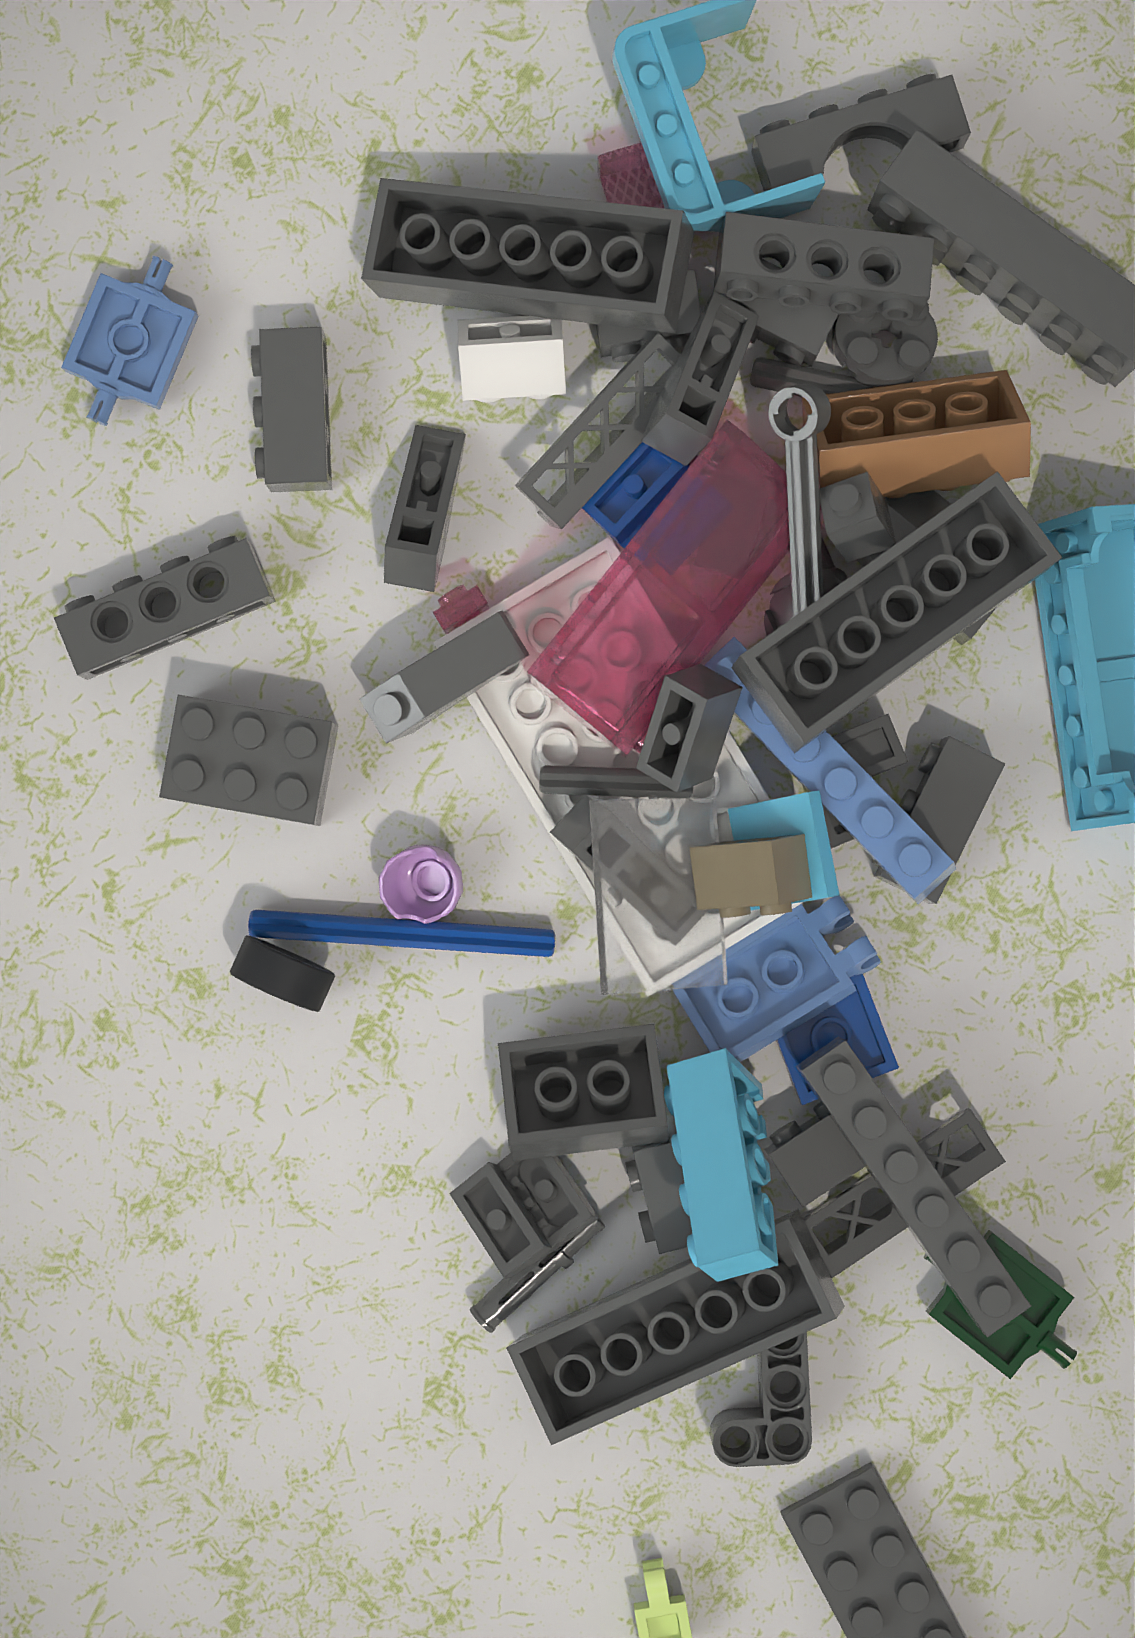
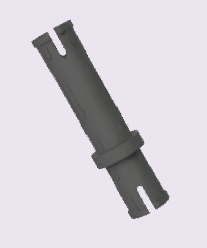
M600 1218L573 1237L545 1264H542L541 1261L547 1256L508 1279L503 1278L476 1305L470 1308L473 1317L489 1333L494 1332L504 1319L512 1314L525 1300L530 1298L561 1267L567 1269L574 1263L572 1257L593 1236L605 1228ZM530 1272L534 1273L508 1299L502 1300Z

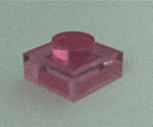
M460 585L437 600L441 607L433 611V614L444 633L448 634L490 608L477 585L468 591L464 585Z

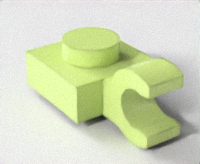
M657 1558L642 1561L648 1601L633 1603L639 1638H692L685 1594L669 1597L663 1559Z

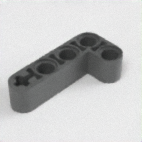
M807 1332L757 1354L760 1407L726 1409L714 1417L709 1433L714 1453L724 1464L733 1467L790 1465L800 1462L808 1455L812 1444ZM788 1371L797 1376V1383L789 1393L779 1394L770 1389V1382L777 1373ZM784 1424H792L800 1429L799 1437L794 1443L782 1446L772 1440L773 1434L778 1427ZM730 1427H741L748 1432L747 1440L740 1447L728 1448L720 1442L721 1435Z

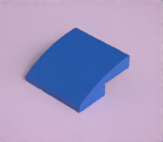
M643 442L582 507L611 538L660 583L732 508L721 494L691 469L689 464L685 466Z

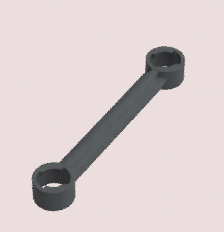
M800 383L782 389L772 398L768 410L771 427L778 436L785 440L793 617L824 596L817 434L821 433L828 425L831 416V406L824 391L810 383ZM795 393L803 396L809 402L812 409V414L808 415L807 422L801 429L796 428L791 423L787 413L788 401L790 398H793Z

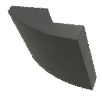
M510 1153L498 1164L488 1162L449 1193L494 1264L506 1279L549 1255L599 1219L558 1156L513 1161Z

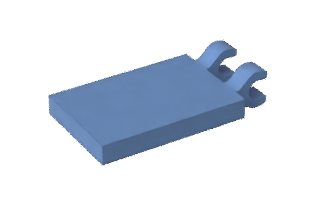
M840 895L830 898L809 914L802 904L792 909V912L783 914L669 983L708 1050L714 1052L726 1048L739 1062H742L857 991L850 977L864 974L874 969L881 961L867 936L855 940L836 955L830 949L823 936L838 933L854 923L849 909Z

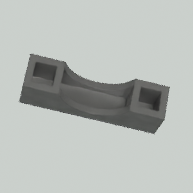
M935 74L923 75L907 83L906 89L888 94L886 89L875 90L861 96L857 100L858 104L839 109L836 104L827 105L811 112L807 120L791 125L789 120H779L764 126L760 130V134L754 137L751 150L763 191H768L816 174H824V165L829 157L841 146L858 139H881L894 144L902 150L914 132L918 130L949 153L963 149L971 131L953 75L938 79Z

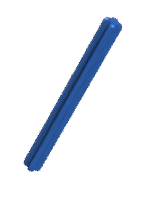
M253 910L250 912L248 921L249 935L255 938L538 957L553 956L555 951L556 935L551 929L435 921L424 924L416 920L271 910Z

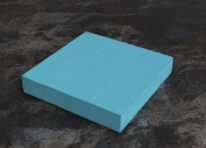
M820 790L728 809L733 840L805 835L812 898L791 902V904L840 895ZM759 906L750 907L751 911L760 909Z

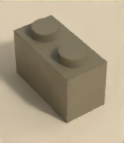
M804 834L722 841L689 847L697 910L719 909L720 918L749 915L751 914L750 907L759 906L760 915H776L792 912L791 902L812 898Z

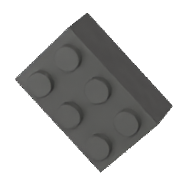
M178 694L159 797L320 826L338 725L326 720Z
M654 1024L498 1043L508 1144L513 1161L669 1142L667 1114Z

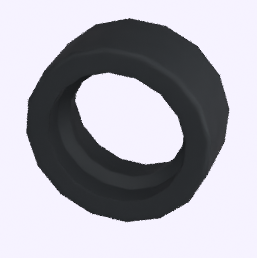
M248 935L245 936L230 969V974L238 980L283 1001L315 1012L321 1010L335 978V974L313 961Z

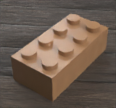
M1007 370L826 394L831 406V416L826 428L817 434L819 489L865 472L869 473L882 495L887 498H900L908 493L930 490L952 491L960 486L980 484L997 471L1005 482H1009L1012 479L1030 477L1031 421ZM802 398L804 426L808 415L812 414V409L809 402Z

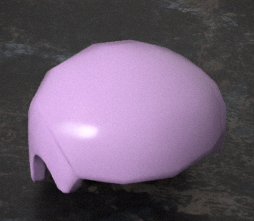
M413 845L387 860L379 876L380 898L391 915L397 919H412L424 924L431 923L447 916L456 908L463 893L462 871L447 851L431 845Z

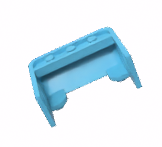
M710 0L629 26L619 34L613 49V65L665 209L683 210L694 231L719 232L726 212L780 219L810 209L825 184L823 174L820 173L754 194L749 186L737 180L715 182L683 90L695 86L704 73L706 59L701 42L745 29L756 0Z

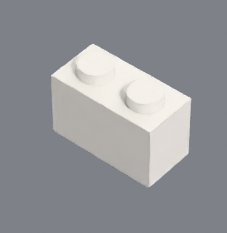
M534 316L458 320V352L463 401L477 400L490 403L501 398L529 397L532 399H546L552 395L566 394L561 320Z

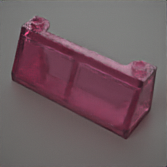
M727 419L528 669V681L625 758L633 749L640 754L665 675L700 664L787 553H789L787 473L751 438Z

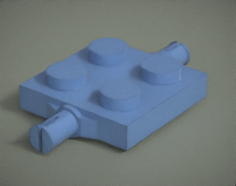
M153 256L142 284L122 282L100 273L61 367L65 372L89 381L98 390L86 418L107 426L117 398L121 400H136L160 410L199 317L196 311L172 302L162 293L170 270L173 268L172 263Z

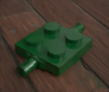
M988 1230L983 1238L1031 1307L987 1337L976 1326L945 1282L941 1292L927 1308V1314L1010 1380L1026 1359L1035 1355L1040 1350L1058 1363L1061 1368H1067L1071 1363L1055 1349L1058 1348L1072 1360L1075 1359L1077 1351L1053 1333L1055 1332L1059 1317L1075 1297L992 1231ZM925 1253L924 1259L928 1260L931 1264H933L927 1256V1254Z

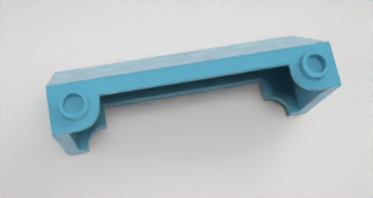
M1135 504L1095 506L1038 524L1062 556L1051 568L1035 579L1071 831L1135 823Z

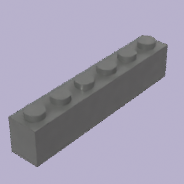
M838 1036L795 1066L976 1326L989 1337L1030 1308V1303L846 1040Z

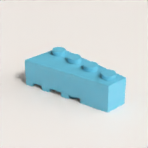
M726 1048L667 1065L669 1085L664 1088V1097L669 1112L675 1118L677 1134L672 1135L671 1142L675 1158L683 1169L685 1183L679 1186V1195L684 1211L690 1216L692 1234L687 1237V1247L693 1264L717 1282L778 1266L773 1205L768 1195L761 1191V1186L767 1185L771 1181L769 1163L757 1144V1140L767 1138L765 1119L762 1115L758 1116L754 1104L756 1101L763 1100L762 1084Z

